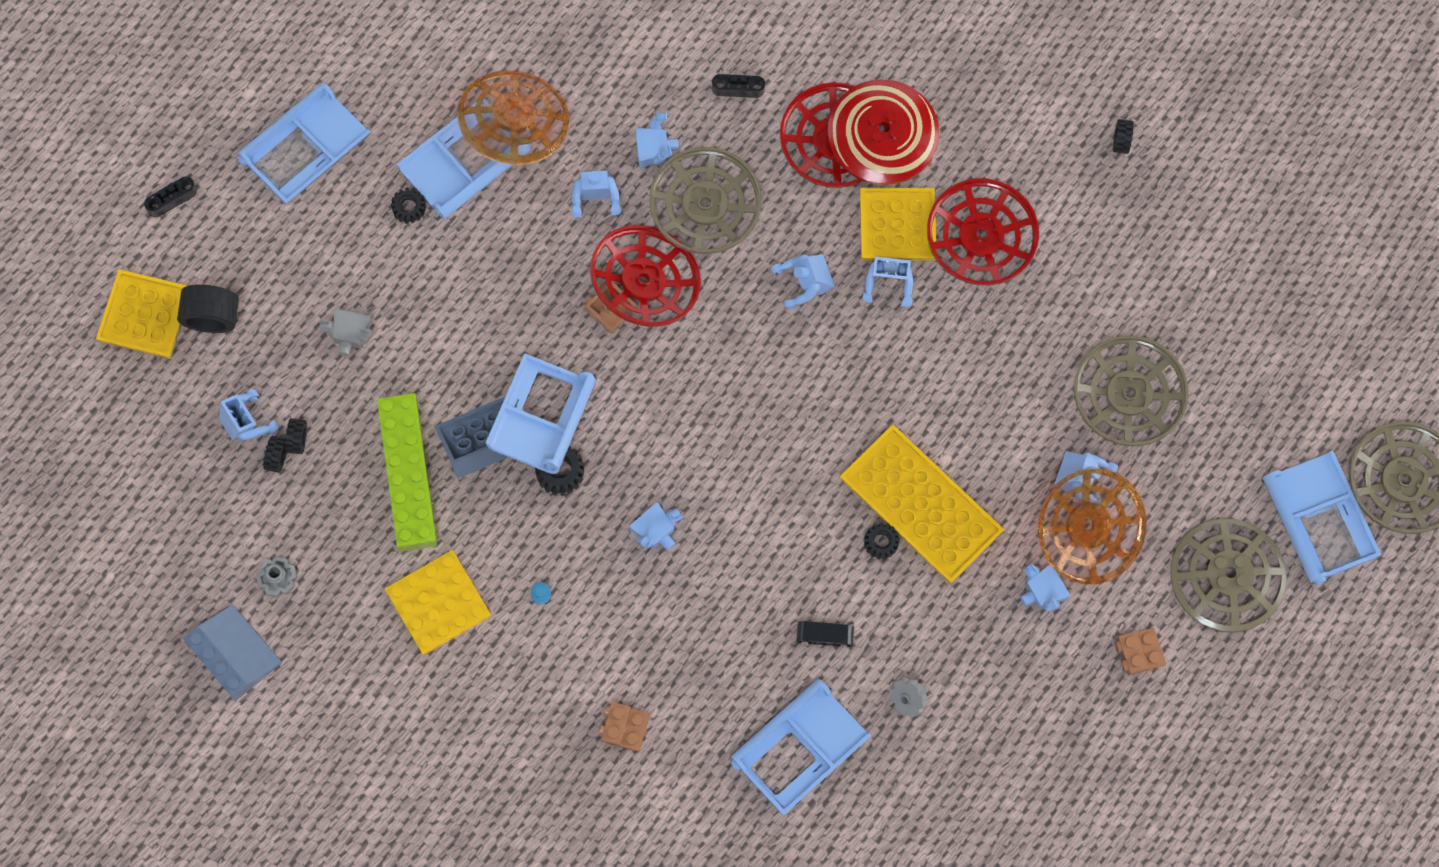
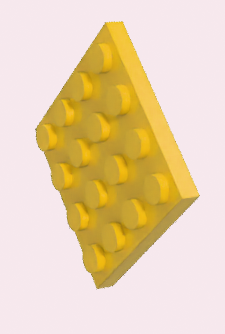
M860 188L861 261H875V257L910 261H936L927 239V223L935 203V188ZM934 217L933 226H932V238H933V242H936V218H935V217Z
M118 269L96 340L171 359L181 328V324L177 321L181 290L187 285Z
M453 550L385 588L386 593L423 656L491 617L489 610Z

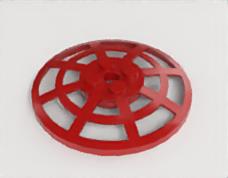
M831 82L810 87L793 99L783 115L780 125V143L783 154L797 174L816 185L829 188H843L863 182L857 179L841 183V174L848 172L844 168L840 169V164L830 149L828 142L829 117L819 121L814 116L815 113L829 108L831 114L837 102V91L847 92L854 85ZM829 91V102L819 104L810 110L802 104V101L814 94ZM797 108L803 117L798 125L796 135L785 134L788 119L794 109ZM807 121L815 127L813 136H802V131ZM883 125L884 132L889 131V127L887 125ZM786 142L797 143L799 153L806 161L799 168L791 159ZM802 143H813L817 152L809 158ZM822 157L832 160L833 169L822 167L816 164V162ZM813 167L820 172L833 174L834 183L816 180L806 175L805 172Z
M976 178L957 183L939 196L929 214L927 239L934 258L947 273L969 284L990 286L1009 281L1027 268L1038 247L1039 225L1032 206L1019 191L997 180ZM971 187H990L1002 192L997 201L989 198H974ZM964 189L966 200L956 205L950 213L940 207L948 197ZM1008 195L1013 197L1023 207L1028 218L1017 221L1012 211L1003 205ZM976 204L991 205L993 208L990 214L978 213ZM968 206L970 216L964 221L955 217L960 210ZM1000 210L1007 215L1011 224L1003 226L996 218ZM937 213L945 219L943 241L933 242L932 226ZM950 223L960 228L959 238L949 239ZM1031 225L1032 245L1030 252L1027 253L1019 250L1021 242L1020 228ZM984 231L987 237L981 239L977 236V232ZM1015 232L1013 247L1003 243L1005 233ZM962 245L968 252L964 260L954 252L953 246ZM936 249H947L950 256L960 264L957 272L951 270L941 260ZM999 249L1009 254L1004 260L995 264L992 255ZM974 256L985 257L988 266H976L970 263ZM1014 256L1025 260L1015 272L1001 278L998 269L1007 265ZM967 269L978 272L990 271L994 280L977 281L968 279L963 275Z
M631 225L610 232L599 242L590 262L591 282L599 299L615 315L636 325L660 327L677 322L689 313L699 296L701 286L700 272L691 252L672 244L655 227ZM638 234V245H630L618 250L612 242L615 238L623 235ZM669 234L673 239H675V240L678 241L679 243L683 244V243L680 242L677 238H675L674 236H672L671 234ZM646 235L661 239L675 248L666 255L656 248L646 246ZM606 246L612 253V256L604 272L595 269V264L601 250ZM638 251L637 259L628 262L623 257V254ZM646 252L653 254L661 258L662 260L658 263H655L649 259H646ZM680 252L686 256L690 264L692 279L681 280L679 270L672 261ZM616 260L624 268L621 275L611 273L612 265ZM666 265L671 268L675 280H666L665 273L662 270ZM595 276L605 279L608 290L614 298L610 302L599 289ZM639 277H645L648 282H641ZM611 281L620 282L625 291L618 295ZM693 286L692 296L687 307L683 310L675 305L680 296L681 288ZM665 287H675L674 295L670 301L662 295ZM630 296L639 300L640 308L631 306L625 300ZM656 299L664 305L657 309L648 310V301ZM621 304L626 309L641 314L642 320L630 317L615 307ZM668 309L677 314L676 317L670 320L650 322L649 315L659 314Z

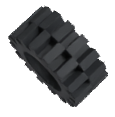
M1117 120L1113 152L1129 154L1133 139V121Z
M405 188L406 191L400 189V193L396 192L394 194L395 197L391 199L394 217L398 218L400 222L404 221L405 224H408V222L415 223V220L419 221L420 217L424 216V211H426L423 195L419 191L416 192L414 188L411 190ZM406 200H412L416 206L413 211L405 212L401 208L402 203Z
M290 418L285 436L286 453L303 454L307 436L306 420Z
M275 436L270 437L264 452V470L277 473L282 471L287 454L285 449L286 439Z
M874 524L866 532L864 548H866L868 554H871V557H876L878 560L883 558L885 560L888 557H892L897 551L900 541L898 532L894 531L895 528L893 526L892 528L889 527L890 524ZM878 535H885L889 540V545L885 548H878L874 543V538Z

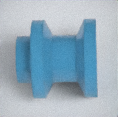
M543 582L534 584L531 588L532 600L537 604L547 603L551 597L549 586Z

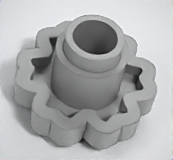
M275 557L273 561L265 560L259 566L261 573L256 576L260 589H265L268 596L279 597L281 592L289 594L295 587L293 581L297 579L296 569L288 563L287 559Z
M904 677L896 681L894 688L890 690V699L895 703L896 711L903 716L907 714L911 718L923 713V708L927 706L926 689L915 679L910 681Z

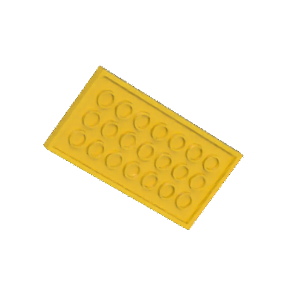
M893 424L839 477L885 523L890 524L891 528L893 526L895 528L894 531L898 532V535L950 585L1004 531L989 514Z

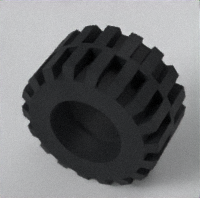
M570 445L563 460L571 466V471L566 477L555 478L548 472L535 468L537 481H539L541 488H545L547 493L552 492L555 496H557V493H561V496H564L565 492L572 493L573 489H577L579 483L583 481L584 466L580 454L578 455L575 448L572 450Z

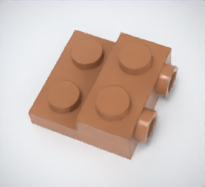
M611 281L616 293L618 295L623 293V291L613 281ZM604 282L599 289L610 302L614 298L609 292L606 282ZM597 294L595 296L590 295L584 302V310L611 334L625 321L611 312L602 303ZM630 298L625 300L626 303L638 308ZM621 304L615 307L628 316L633 313V311L626 309Z
M1154 628L1140 632L1135 631L1116 638L1115 648L1117 653L1122 655L1121 666L1124 672L1127 671L1128 676L1166 665Z
M612 702L611 706L607 705L604 717L607 718L606 724H601L598 735L602 737L601 742L640 752L650 713L632 709L630 706Z

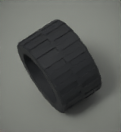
M195 284L185 286L181 290L177 321L182 326L206 333L230 332L234 330L236 325L239 297L231 290L213 285Z

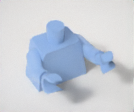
M656 111V116L649 122L650 129L636 128L639 167L653 164L663 165L672 156V150H679L678 139L667 140L666 130H662L660 125L663 120H667V112L659 113V111Z
M608 171L580 173L579 178L574 182L572 191L573 217H582L580 209L581 200L610 198L612 205L611 215H619L621 213L619 192L615 180L610 177Z
M803 254L784 261L783 264L778 263L771 267L774 275L776 272L781 274L783 270H789L794 267V276L799 279L802 289L806 290L804 294L796 296L795 299L783 301L786 308L789 307L790 310H794L797 304L801 305L812 300L816 294L821 295L835 287L824 255L808 256Z
M875 257V261L871 264L866 276V292L863 293V300L872 303L871 292L874 288L875 277L900 279L905 282L903 288L904 298L901 306H911L912 297L910 295H912L913 290L911 261Z
M250 389L246 394H237L220 402L219 419L232 440L239 438L245 441L266 435L268 432L273 434L278 429L275 420L268 426L263 425L254 428L256 423L243 404L247 401L254 402L258 400L256 396H259V394L254 389Z
M1066 451L1055 485L1066 492H1074L1078 499L1088 504L1092 503L1094 509L1104 508L1106 501L1094 498L1093 495L1086 492V489L1091 488L1094 478L1097 479L1101 476L1100 468H1105V471L1108 473L1112 470L1116 474L1118 465L1112 462L1107 463L1106 460L1091 453L1081 455Z
M656 502L629 526V530L637 536L636 542L640 546L647 549L650 547L655 549L661 544L669 551L676 544L670 537L674 532L675 521L681 520L683 516L678 508L675 510L669 509L665 514Z
M1033 563L1023 569L1027 575L1025 587L1028 592L1020 596V600L1025 607L1034 602L1038 609L1043 608L1045 611H1053L1060 607V602L1066 601L1070 597L1068 590L1052 564L1048 565L1040 573L1039 568L1034 566Z

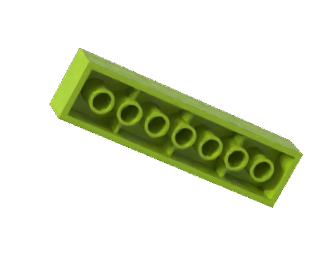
M416 394L379 398L377 403L397 548L399 552L438 546Z

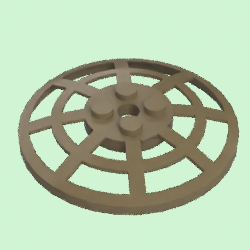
M697 147L674 155L662 165L652 181L649 205L656 227L668 241L689 252L712 254L731 249L741 243L751 233L759 219L762 196L755 174L742 159L723 149ZM709 155L708 166L695 167L685 171L679 163L683 159L692 156ZM716 156L731 161L743 172L733 178L726 171L715 168ZM673 166L679 176L671 184L668 193L657 191L662 177ZM697 173H706L705 181L693 183L689 176ZM714 174L725 178L729 183L723 188L713 182ZM747 177L755 192L756 205H744V195L739 184ZM683 181L688 188L684 197L673 195L676 187ZM733 189L737 193L739 205L728 204L726 194ZM655 198L666 201L667 213L671 222L664 226L661 225L656 214ZM707 199L711 204L708 207H703L700 202ZM672 203L682 204L685 214L676 219L672 210ZM726 211L737 212L733 222L727 226L722 220ZM743 213H754L749 227L738 238L732 230L741 220ZM688 220L698 224L697 234L687 230L682 224ZM716 223L721 229L718 233L704 235L706 225ZM677 228L686 236L696 239L694 248L679 243L667 232ZM726 235L732 241V243L720 248L702 249L703 240H713Z
M1119 336L1101 342L1084 357L1075 376L1074 398L1082 419L1097 435L1118 445L1144 446L1163 439L1177 427L1184 416L1188 404V382L1181 364L1165 347L1144 337ZM1129 344L1128 355L1116 356L1105 361L1099 353L1113 345ZM1136 344L1153 349L1165 359L1156 366L1145 358L1135 356ZM1094 358L1100 367L1093 376L1091 386L1080 384L1083 370L1088 362ZM1127 361L1126 371L1118 374L1110 367L1113 364ZM1135 362L1145 365L1151 371L1145 376L1134 371ZM1170 364L1179 378L1181 393L1169 392L1168 382L1162 371ZM1105 372L1111 379L1108 387H1096L1100 375ZM1156 376L1161 382L1163 393L1153 392L1150 381ZM1125 390H1133L1135 396L1132 398L1127 397ZM1079 391L1090 393L1092 405L1098 414L1091 420L1088 419L1082 408ZM1096 395L1107 396L1110 405L1103 411L1098 405ZM1152 400H1163L1161 409L1155 416L1148 407ZM1169 400H1181L1177 416L1172 424L1167 427L1160 419L1167 410ZM1114 411L1124 415V425L1112 421L1108 416ZM1142 413L1149 420L1142 425L1132 426V416ZM1104 421L1111 427L1124 431V441L1106 435L1095 426ZM1153 425L1162 432L1148 440L1132 442V432L1145 430Z
M1413 422L1389 423L1370 432L1354 451L1349 469L1351 490L1362 511L1373 522L1385 529L1402 534H1419L1439 527V520L1428 525L1423 517L1439 504V485L1437 492L1428 489L1429 477L1438 475L1439 482V461L1434 454L1425 448L1430 438L1439 444V433L1432 428ZM1392 430H1412L1423 435L1418 444L1409 441L1395 442ZM1379 434H1385L1387 444L1379 448L1371 458L1361 452L1370 440ZM1397 448L1414 449L1411 458L1399 457ZM1389 450L1392 461L1383 466L1376 459L1382 453ZM1421 454L1431 461L1434 468L1425 469L1418 461ZM1357 459L1367 464L1365 470L1366 487L1356 489L1354 478ZM1372 468L1382 473L1380 484L1371 485ZM1402 475L1407 476L1409 484H1403L1400 477ZM1385 491L1391 498L1387 507L1377 498L1376 492ZM1369 494L1373 502L1385 512L1382 520H1379L1368 511L1359 496ZM1422 495L1434 499L1428 507L1420 511L1416 500ZM1398 502L1409 503L1413 513H1401L1394 510ZM1392 516L1402 519L1415 518L1420 528L1402 529L1388 524Z
M1215 519L1193 528L1176 547L1170 567L1172 588L1182 608L1201 625L1221 632H1241L1257 627L1276 611L1285 594L1287 583L1286 568L1280 550L1265 532L1241 520ZM1216 524L1220 525L1221 534L1207 539L1202 544L1192 538L1197 532L1206 527ZM1228 524L1247 527L1258 533V535L1251 541L1240 535L1229 534ZM1264 539L1276 553L1280 568L1270 567L1265 554L1258 547ZM1222 540L1224 551L1215 555L1206 548L1210 544ZM1231 540L1245 543L1248 547L1243 553L1232 550ZM1187 544L1196 551L1191 559L1189 572L1178 573L1179 557L1184 546ZM1254 551L1260 557L1264 567H1253L1248 558ZM1202 554L1210 561L1206 570L1196 571L1198 558ZM1232 569L1235 572V577H1227L1225 570ZM1254 575H1265L1261 592L1251 585ZM1271 575L1281 576V586L1277 599L1272 605L1264 596L1268 591ZM1207 578L1212 588L1207 595L1199 587L1197 579ZM1190 580L1195 593L1202 600L1195 609L1189 605L1183 596L1179 581ZM1245 591L1254 598L1248 604L1238 606V596ZM1217 594L1229 597L1230 607L1219 605L1212 600ZM1258 603L1267 611L1258 619L1239 625V613L1250 610ZM1207 606L1219 612L1231 613V625L1215 623L1200 614Z

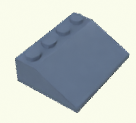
M505 397L434 426L457 478L508 458L489 449L486 445Z
M233 605L200 624L183 638L235 702L282 664Z

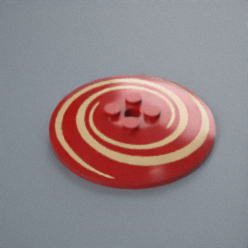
M871 80L852 87L836 102L828 122V142L837 162L852 176L872 184L891 185L902 183L915 177L930 163L939 141L938 120L927 99L914 88L893 80ZM881 125H887L889 127V131L882 132L880 131L879 127Z

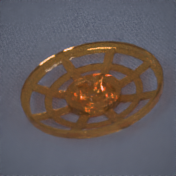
M498 71L484 75L466 88L458 105V125L465 140L483 156L501 163L513 165L529 164L545 159L561 146L568 132V109L559 92L545 80L525 72ZM510 76V80L500 81L490 86L483 83V81L491 78ZM518 77L534 80L544 87L538 89L531 84L518 81ZM510 85L511 92L500 94L495 88ZM475 86L482 89L483 91L479 95L476 105L464 108L469 92ZM518 86L528 88L534 92L527 96L518 92ZM549 92L554 94L563 108V114L553 112L551 103L545 94ZM487 94L495 98L493 105L481 106ZM541 97L547 110L537 109L533 101ZM510 110H516L519 113L512 114L510 113ZM475 113L477 122L483 130L477 138L468 129L464 115ZM481 113H491L494 122L487 126ZM536 116L547 117V121L541 130L535 124ZM553 119L563 121V127L559 136L551 143L545 134L550 129ZM500 127L505 131L511 132V138L502 136L494 131ZM530 129L534 133V135L526 138H518V132ZM490 136L499 142L510 144V155L494 151L482 143ZM538 139L546 147L533 154L518 155V145L529 144Z
M1087 468L1071 473L1052 488L1041 508L1038 521V536L1043 555L1057 573L1071 581L1082 584L1108 582L1125 572L1139 555L1146 535L1147 519L1145 508L1134 486L1115 472L1100 468ZM1091 474L1108 476L1116 480L1118 484L1111 491L1101 486L1090 485ZM1083 475V486L1071 490L1064 497L1057 491L1068 480ZM1124 488L1128 491L1134 502L1137 516H1125L1124 508L1116 497ZM1090 491H1097L1106 495L1099 504L1090 502ZM1082 492V503L1073 507L1068 500ZM1053 497L1058 502V505L1053 514L1052 526L1043 528L1045 512ZM1111 501L1114 503L1119 517L1111 518L1105 509ZM1064 508L1069 513L1066 524L1057 525L1059 513ZM1088 520H1091L1092 528L1087 531L1085 524ZM1126 524H1137L1136 538L1128 554L1120 548L1125 536ZM1119 525L1117 538L1113 542L1108 538L1111 527ZM1067 532L1071 540L1065 549L1060 543L1058 533ZM1052 534L1055 546L1062 554L1057 564L1052 560L1044 542V536ZM1104 544L1109 549L1103 555L1094 558L1093 548ZM1076 546L1085 548L1086 560L1078 559L1071 555ZM1114 553L1124 560L1121 566L1114 571L1101 576L1097 575L1096 564L1106 561ZM1067 560L1078 565L1088 566L1090 577L1074 576L1065 572L1063 567Z

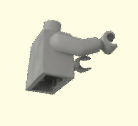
M335 309L334 323L331 320H320V332H327L333 338L334 343L340 344L338 353L343 356L350 355L351 347L361 348L362 344H367L372 334L370 329L372 319L369 315Z

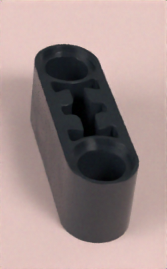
M717 74L712 79V92L716 96L760 98L765 93V80L760 76ZM721 83L724 87L719 88L716 84ZM758 85V86H760L761 88H760V89H754L753 86Z
M182 177L147 197L144 201V206L151 217H160L194 197L197 193V188L192 178ZM185 186H191L189 190H183ZM158 204L156 209H150L152 205Z
M810 621L798 622L797 643L808 642V644L839 647L847 645V647H853L854 626Z

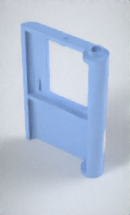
M524 354L486 441L487 447L497 453L551 474L558 473L595 385V377L590 372H581L577 375L561 367ZM537 373H544L569 383L573 387L561 417L556 424L522 410Z
M817 678L730 757L732 760L730 764L736 771L741 770L782 815H785L871 735L831 695L829 688ZM792 733L815 757V762L781 793L775 795L752 771L751 767L784 736Z

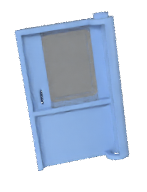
M322 82L240 150L237 159L242 166L245 167L247 165L284 204H288L366 138L371 131L367 130L335 98L331 89Z
M482 97L401 160L397 167L440 217L446 219L531 151V143L525 137H518L486 99Z
M1333 451L1284 471L1278 470L1263 477L1264 483L1310 583L1319 585L1327 581V577L1381 556L1380 550Z

